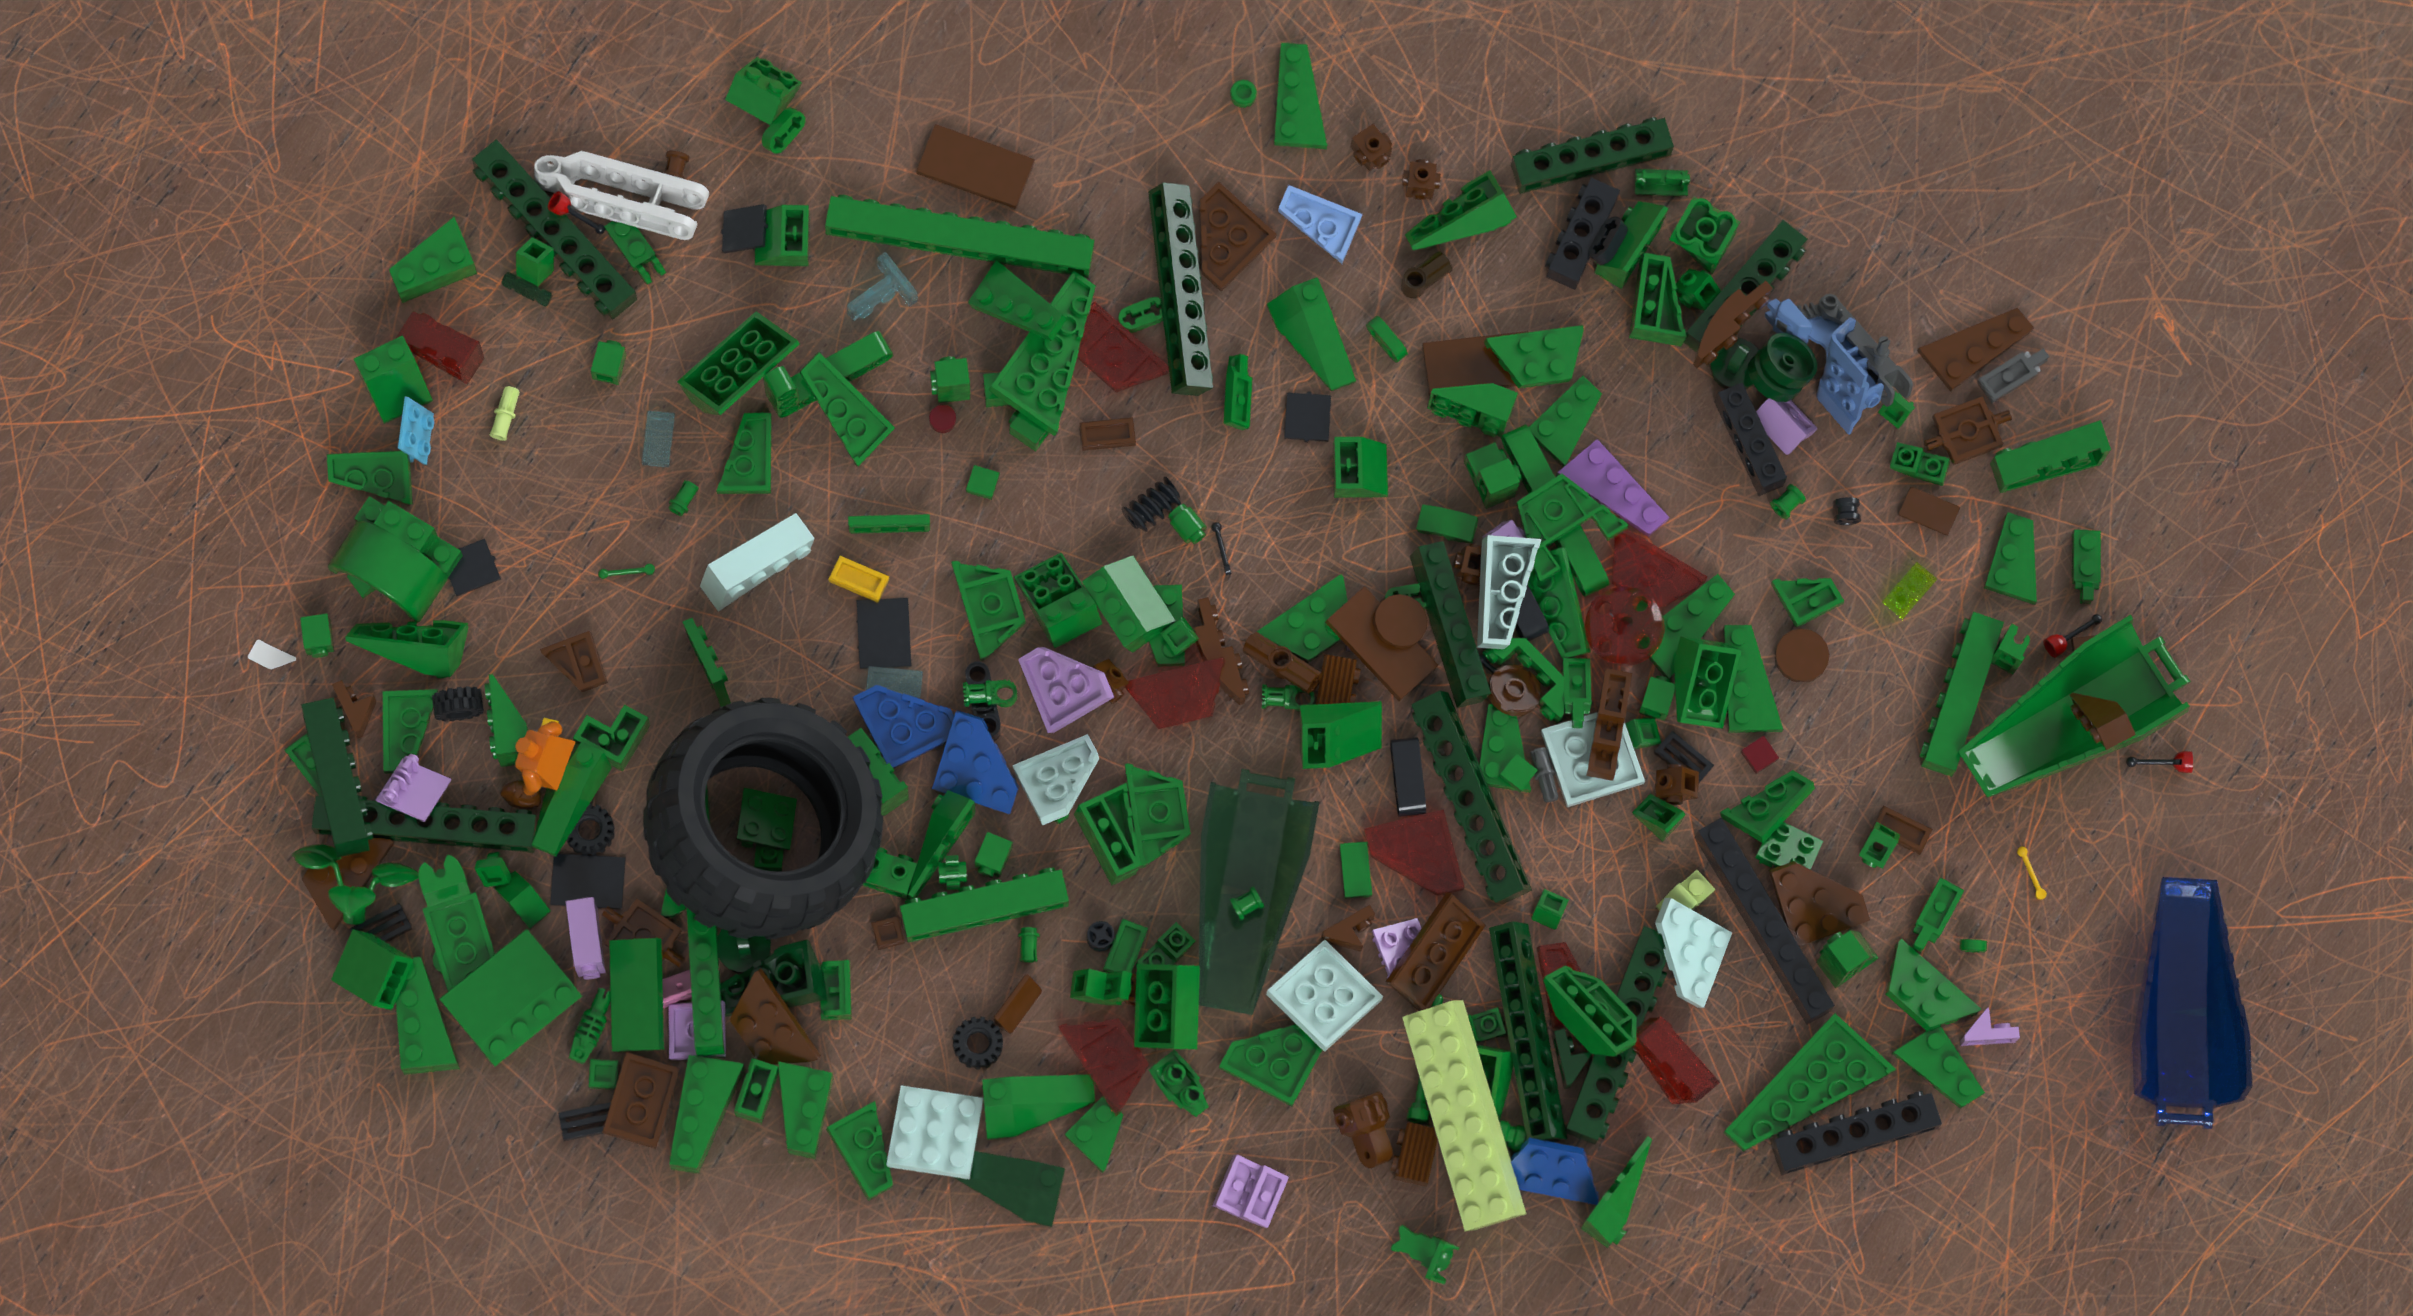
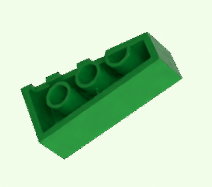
M413 957L414 961L396 1000L401 1070L404 1075L460 1069L424 962L421 957Z

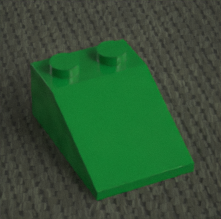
M1680 636L1674 660L1677 722L1723 729L1742 652L1741 649L1723 642Z

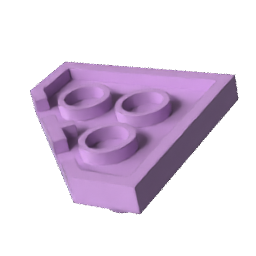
M1038 647L1018 659L1048 733H1055L1114 698L1104 672L1050 649Z

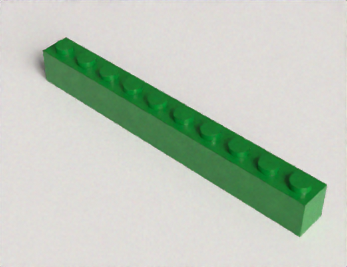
M848 195L831 196L825 224L826 235L989 262L997 260L1001 264L1068 275L1076 271L1086 278H1089L1094 252V239H1090L1085 234L1071 236L1055 229H1050L1048 232L1037 230L1036 227L1031 225L1016 227L1011 226L1006 221L992 223L976 216H971L969 219L958 217L957 214L952 212L938 214L932 213L927 208L907 209L904 205L892 203L890 206L883 205L873 199H865L864 201L853 200Z
M706 785L705 810L711 827L708 785ZM687 909L696 1055H723L725 1050L717 926L714 925L709 928L694 919L696 914Z

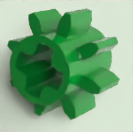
M958 855L945 856L946 863H938L939 883H947V890L960 889V882H967L966 862H959Z

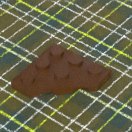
M1219 181L1200 199L1202 275L1222 292L1276 238V233Z
M1795 861L1769 870L1783 920L1799 946L1870 921L1864 897L1859 892L1841 885Z

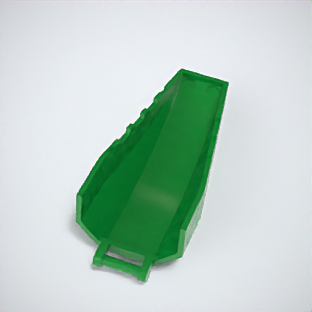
M2130 614L2084 642L2053 671L2042 678L2038 684L2020 697L2004 713L1999 715L1988 727L1984 728L1963 746L1958 753L1986 797L1989 798L2141 741L2187 713L2190 707L2188 702L2182 704L2173 692L2183 688L2191 681L2187 675L2182 674L2164 646L2166 642L2162 636L2143 646L2132 625L2133 617ZM2153 651L2157 653L2174 682L2169 685L2167 684L2149 656V653ZM2077 693L2117 702L2126 712L2136 735L2106 750L2101 742H2094L2089 731L2086 732L2080 720L2075 718L2070 708L2073 705V701L2069 694Z

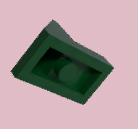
M1565 1029L1553 1032L1552 1040L1564 1089H1569L1590 1058L1591 1053L1571 1055V1052H1574L1571 1035L1567 1036Z

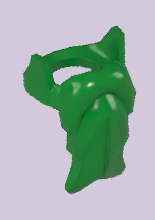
M1401 1225L1398 1230L1400 1240L1392 1245L1391 1250L1410 1254L1412 1259L1421 1261V1265L1428 1268L1425 1276L1426 1279L1445 1284L1447 1279L1438 1274V1272L1445 1270L1449 1266L1450 1260L1453 1257V1249L1459 1250L1460 1247L1440 1237L1433 1236L1431 1238L1423 1233H1414L1406 1226Z

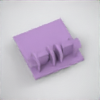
M409 754V756H405L401 760L376 801L425 822L451 782V778L418 764L419 758L414 754Z
M1418 918L1372 930L1374 936L1372 941L1376 943L1377 949L1380 952L1378 956L1383 958L1381 964L1386 966L1385 969L1388 976L1421 930Z

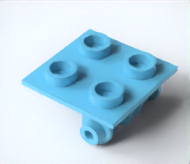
M406 396L404 399L398 449L410 456V463L416 459L422 464L427 465L428 455L431 451L430 438L434 427V413Z

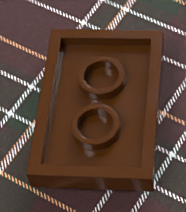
M626 1052L602 1133L656 1149L680 1068Z

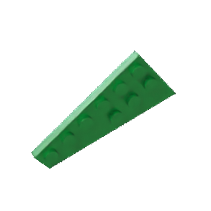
M1073 271L1050 303L1067 319L1054 340L1050 341L1029 332L989 388L990 392L1053 436H1056L1058 433L1061 414L1064 410L1067 391L1070 387L1079 352V345L1083 337L1084 326L1096 285L1076 271Z

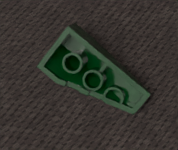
M806 939L782 945L774 950L775 953L764 960L759 959L752 964L751 968L740 975L736 974L721 983V1001L725 1002V1017L733 1014L752 976L760 968H762L787 1007L826 1000L824 973L809 940Z
M975 1151L970 1179L953 1178L976 1192L983 1194L1026 1222L1052 1227L1065 1175V1168Z

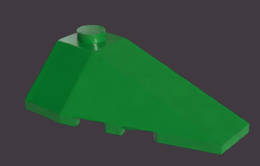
M1318 277L1292 286L1267 303L1266 306L1278 332L1282 336L1284 335L1293 345V349L1307 361L1311 369L1330 391L1356 382L1333 314Z
M582 742L574 744L558 790L546 788L532 841L534 848L555 857L557 856L612 769L604 751Z
M1093 1074L982 1079L987 1140L1017 1137L1035 1127H1040L1049 1121L1095 1103Z

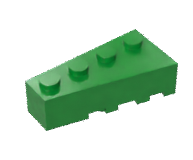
M2099 420L2037 442L2025 443L2013 450L2011 448L2000 450L1992 459L1990 466L1999 492L2003 493L2099 466L2103 463L2111 448L2102 422Z
M693 1055L688 1056L669 1162L671 1170L699 1174L729 1103L736 1092L738 1083L745 1072L744 1063Z

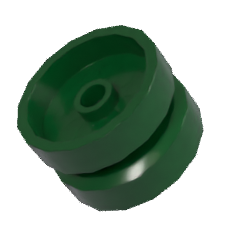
M1777 333L1771 336L1762 349H1759L1748 363V374L1753 385L1764 396L1776 402H1788L1794 399L1817 373V361L1812 350L1801 339L1788 333Z

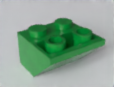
M756 57L735 74L725 100L771 125L781 112L788 107L802 82L796 79L793 74L774 67L770 61Z
M780 205L767 209L766 223L768 228L766 229L765 247L755 248V265L809 266V205Z
M1334 437V498L1388 497L1387 444L1364 437Z

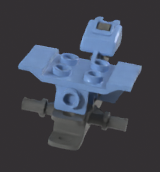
M1826 294L1820 298L1819 304L1814 305L1813 302H1810L1809 308L1807 304H1804L1803 309L1800 305L1796 307L1790 299L1782 302L1774 299L1767 304L1770 311L1765 313V318L1773 326L1774 332L1791 334L1808 344L1810 339L1824 347L1826 351V365L1823 376L1819 381L1816 397L1848 435L1852 433L1853 427L1861 418L1864 409L1872 408L1880 401L1887 407L1892 405L1895 396L1893 387L1904 398L1911 395L1913 388L1911 378L1888 357L1890 354L1888 349L1890 339L1888 340V337L1885 336L1880 337L1877 344L1835 295Z

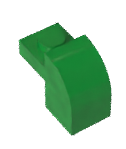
M1093 969L1073 971L1070 998L1101 1005H1122V1001L1128 1000L1131 992L1132 973L1126 971L1104 973Z

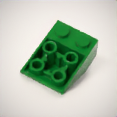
M1494 383L1435 388L1431 391L1427 408L1436 416L1442 418L1448 416L1456 419V422L1464 427L1474 426L1482 429L1481 431L1485 435L1501 437L1514 409L1518 393Z
M1062 552L1014 576L1018 587L1054 649L1102 625L1096 603Z
M489 674V683H485L486 700H488V705L492 707L491 710H487L488 725L490 726L491 733H494V736H489L490 750L493 753V759H498L501 767L515 766L519 754L515 747L516 743L520 738L525 737L529 729L493 674Z
M1382 701L1300 705V754L1303 769L1330 768L1382 748Z

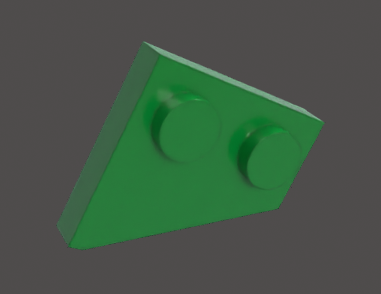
M1804 578L1797 579L1796 581L1774 579L1771 582V586L1796 628L1844 603V599L1831 578H1818L1816 580Z
M1103 1095L1065 1133V1137L1103 1173L1107 1168L1124 1114Z

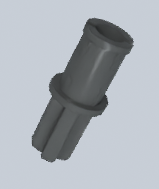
M1545 747L1534 749L1530 752L1534 767L1538 770L1534 778L1539 780L1544 801L1546 803L1558 800V793L1553 778L1556 772L1552 770L1548 750Z

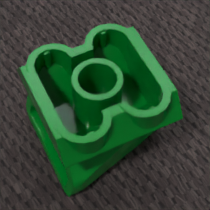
M1694 196L1669 240L1681 246L1707 272L1713 274L1732 242L1741 221L1737 220L1732 213L1720 211L1713 207L1707 199H1698Z

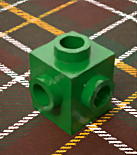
M1689 268L1676 283V292L1679 295L1678 300L1687 308L1694 307L1705 311L1721 292L1713 277L1704 270L1697 271Z

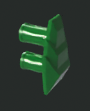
M1175 1049L1148 1070L1169 1102L1173 1101L1180 1109L1184 1108L1194 1117H1197L1209 1107L1203 1094L1205 1090L1199 1082L1200 1077Z

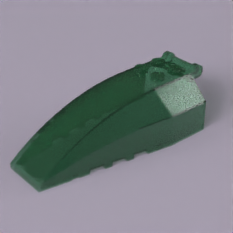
M1242 768L1238 789L1217 785L1215 782L1210 783L1201 832L1199 916L1200 1006L1249 1015L1254 1013L1310 857L1319 809V801L1308 802L1292 799L1296 778L1287 777V779L1250 773L1249 769ZM1247 783L1285 790L1284 798L1246 791ZM1254 886L1265 907L1250 912L1241 921L1229 899L1240 897L1249 892V889Z

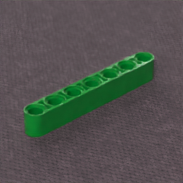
M1526 424L1501 435L1505 451L1512 464H1516L1518 467L1521 481L1528 494L1555 478L1532 432ZM1581 525L1554 542L1557 549L1561 547L1566 548L1572 577L1584 597L1610 585L1608 576Z

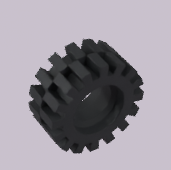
M477 687L448 688L446 691L441 690L439 693L436 692L432 695L434 717L436 720L462 721L465 718L472 719L473 717H478L484 712L482 692Z
M591 803L588 805L567 839L569 846L576 853L581 852L582 855L592 854V856H596L597 852L601 851L603 853L606 851L605 848L607 846L610 847L612 844L611 840L615 836V828L608 811L601 809V806L597 804L596 806H592ZM593 820L599 824L600 832L597 837L587 840L580 836L579 827L584 821Z
M981 1016L980 1019L971 1017V1020H964L962 1025L957 1027L956 1033L953 1036L954 1053L962 1064H966V1067H976V1070L981 1069V1067L988 1068L990 1064L997 1061V1058L1002 1053L1003 1037L999 1027L995 1026L992 1020H985V1017ZM974 1033H982L989 1040L988 1048L982 1053H974L967 1046L968 1038Z

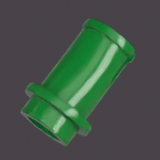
M684 480L675 498L670 499L668 509L678 516H683L684 513L689 511L687 507L699 488L694 483Z
M1021 928V933H1018V937L1021 938L1020 962H1037V938L1040 937V934L1037 933V928Z

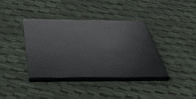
M908 598L880 599L878 603L870 599L857 600L856 622L858 623L859 641L857 648L859 649L860 669L910 667L911 646Z
M557 854L553 860L550 905L566 906V901L593 897L599 909L606 908L607 906L611 909H622L626 857Z

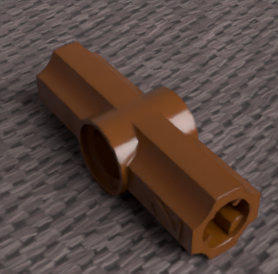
M1258 632L1251 634L1245 641L1242 649L1243 652L1272 670L1276 677L1286 679L1308 694L1319 685L1322 673L1294 656L1287 647L1278 646ZM1282 659L1288 660L1283 666L1276 665Z

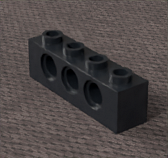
M1594 178L1590 179L1588 185L1582 184L1577 195V199L1580 200L1577 208H1571L1566 219L1570 224L1566 231H1560L1555 243L1559 245L1556 254L1550 253L1545 267L1549 268L1547 278L1576 290L1591 257L1589 255V248L1603 223L1609 219L1618 199L1619 189ZM1593 206L1598 212L1590 214L1585 210V207ZM1583 229L1587 232V236L1580 237L1575 234L1574 230ZM1568 251L1573 252L1577 258L1573 260L1567 259L1564 253Z
M1743 383L1718 392L1714 403L1758 496L1783 487L1787 476Z

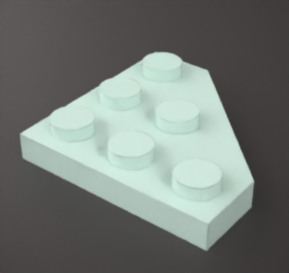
M1087 734L1012 765L1042 825L1069 814L1096 766L1099 756Z
M1664 898L1655 924L1658 934H1662L1666 948L1663 951L1669 970H1673L1677 984L1674 985L1676 994L1679 998L1697 1008H1704L1732 932L1674 899Z

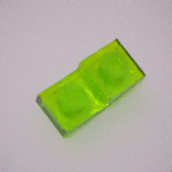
M1916 562L1882 603L1903 620L1933 586L1937 578Z

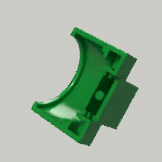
M369 496L354 518L356 521L355 525L329 562L328 570L335 574L337 572L346 573L366 583L398 605L410 619L419 623L462 558V552L439 538L435 528L390 501L383 505Z

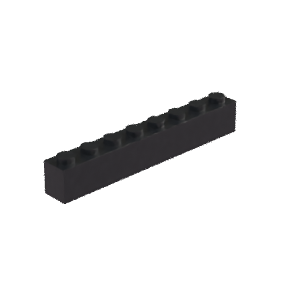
M1722 817L1698 830L1694 837L1806 1025L1829 1013L1835 1006Z

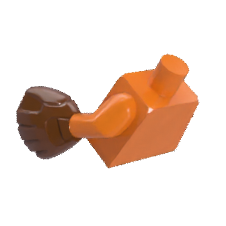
M544 717L538 731L528 730L525 737L517 741L515 747L519 754L515 766L522 772L523 781L516 780L502 787L500 794L508 805L518 809H533L534 806L539 807L541 805V794L539 791L541 787L558 790L575 744L573 740L558 737L562 733V726L559 724V721Z

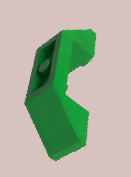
M1512 638L1510 645L1505 649L1482 648L1484 656L1491 663L1496 662L1500 667L1517 653L1520 663L1526 668L1531 667L1537 673L1536 678L1543 686L1551 687L1539 702L1542 715L1549 721L1553 719L1557 724L1562 720L1564 715V676L1526 638Z

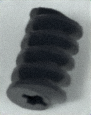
M1166 476L1163 477L1164 483L1157 481L1155 489L1148 488L1146 490L1147 496L1140 494L1138 495V502L1131 500L1129 502L1130 509L1127 507L1121 508L1125 518L1133 528H1140L1147 532V522L1155 526V516L1164 520V509L1171 513L1173 511L1172 503L1177 506L1181 505L1177 489Z

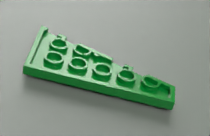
M1834 1013L1723 1133L1744 1152L1891 1074L1896 1068Z

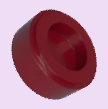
M947 405L934 407L929 415L932 429L938 433L951 431L956 425L955 411Z

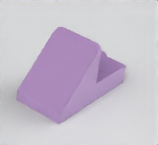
M1988 1007L1960 1040V1046L2015 1043L2020 1038L2019 1027H2010L2009 1023L1995 1024L1994 1028H1991Z

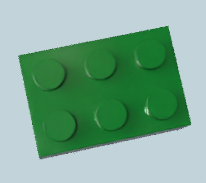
M1137 964L1134 1047L1197 1049L1200 966Z

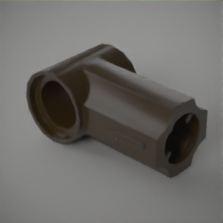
M1438 251L1418 266L1407 269L1401 283L1402 293L1408 298L1420 297L1425 289L1453 270L1450 260L1444 253ZM1415 279L1420 285L1412 286L1408 280Z

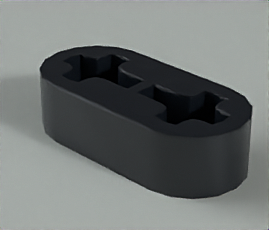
M1611 217L1603 223L1589 248V255L1598 265L1607 264L1613 259L1628 232V227L1619 217Z

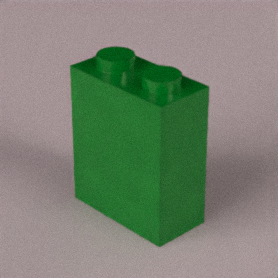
M352 930L331 980L372 1006L392 1010L414 959L373 934Z

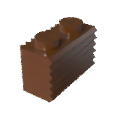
M1324 655L1321 671L1322 677L1319 683L1316 704L1355 703L1356 694H1351L1353 684L1358 685L1361 670L1360 668H1355L1356 659Z
M1407 1122L1405 1129H1399L1396 1144L1401 1145L1399 1156L1394 1155L1390 1170L1395 1172L1394 1180L1427 1187L1438 1140L1435 1128Z

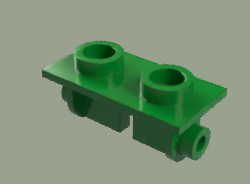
M1635 169V195L1688 196V185L1690 184L1688 170Z

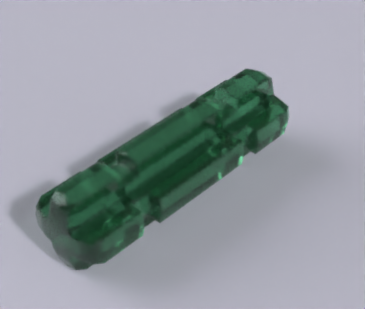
M506 272L501 283L504 287L510 290L514 289L516 293L532 301L536 300L537 303L545 307L552 300L553 295L551 292L545 289L540 290L539 286L522 278L518 279L516 275L510 272Z

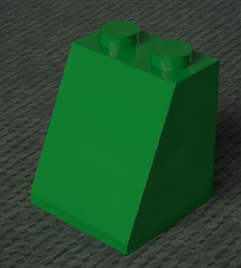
M403 335L354 358L361 380L384 424L402 416L406 396L421 406L433 401Z

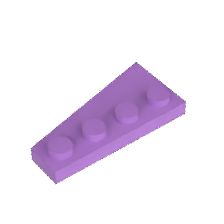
M1598 439L1557 473V476L1561 473L1589 493V496L1598 501L1599 504L1606 506L1619 515L1620 519H1623L1647 537L1669 519V516Z

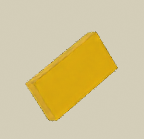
M839 556L828 580L830 583L878 603L889 581V576Z

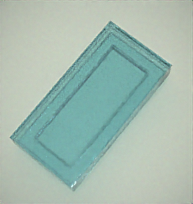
M648 411L642 465L670 466L675 413Z
M869 666L866 690L879 685L889 690L921 699L923 671Z

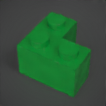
M1495 442L1465 455L1464 464L1485 509L1516 496L1520 483L1519 480H1521L1520 471L1516 464L1512 465L1509 458L1507 459L1502 448L1498 449Z
M624 704L611 728L586 715L573 740L575 744L582 742L604 751L611 766L623 772L650 727L649 718Z

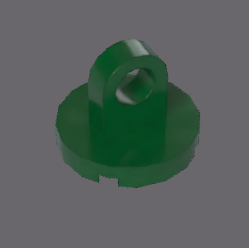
M1738 338L1732 347L1727 350L1724 348L1718 357L1709 364L1714 381L1725 389L1743 383L1746 389L1752 387L1753 383L1748 374V363L1759 349L1750 341Z
M722 929L718 935L720 962L729 970H732V972L741 974L751 968L752 964L759 959L764 960L770 956L771 939H765L764 936H753L748 939L737 938L728 935V930Z

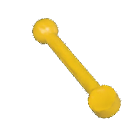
M2021 846L2017 849V854L2022 857L2036 889L2035 897L2038 900H2043L2047 893L2039 885L2027 857V848Z

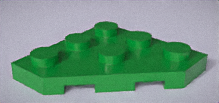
M1295 1024L1261 1033L1248 1039L1232 1042L1219 1065V1069L1292 1107L1317 1062L1322 1049Z

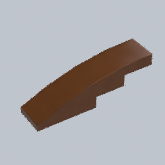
M1609 668L1605 669L1586 776L1610 781L1614 780L1623 725L1626 718L1632 673Z

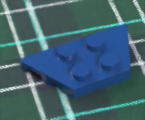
M1528 1138L1521 1146L1520 1151L1510 1157L1519 1190L1598 1205L1599 1194L1598 1191L1596 1192L1593 1183V1175L1588 1167L1584 1148Z

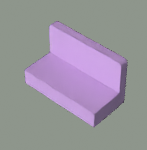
M1768 398L1756 411L1766 434L1786 455L1790 454L1804 439L1810 437L1818 429L1791 400L1788 402H1776Z

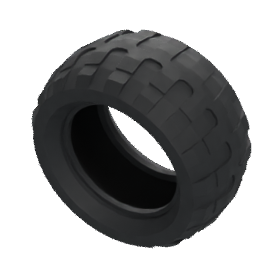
M760 698L759 700L746 703L743 700L736 701L713 710L711 714L698 718L688 724L671 742L659 759L648 782L646 790L647 800L643 813L644 839L648 841L649 861L655 875H660L667 885L666 892L678 906L683 904L687 909L696 914L694 919L709 928L715 925L721 929L728 930V935L737 938L748 939L753 936H764L765 939H777L789 936L799 930L803 931L816 927L830 919L852 900L869 877L874 866L877 850L881 844L883 832L881 787L878 779L873 778L869 769L871 762L862 747H855L846 736L848 731L834 720L828 722L826 719L816 715V709L801 703H797L794 706L783 704L778 698ZM757 767L778 773L793 782L807 796L819 820L821 844L817 860L803 868L785 872L761 870L738 860L722 846L710 827L705 810V790L708 780L729 769Z

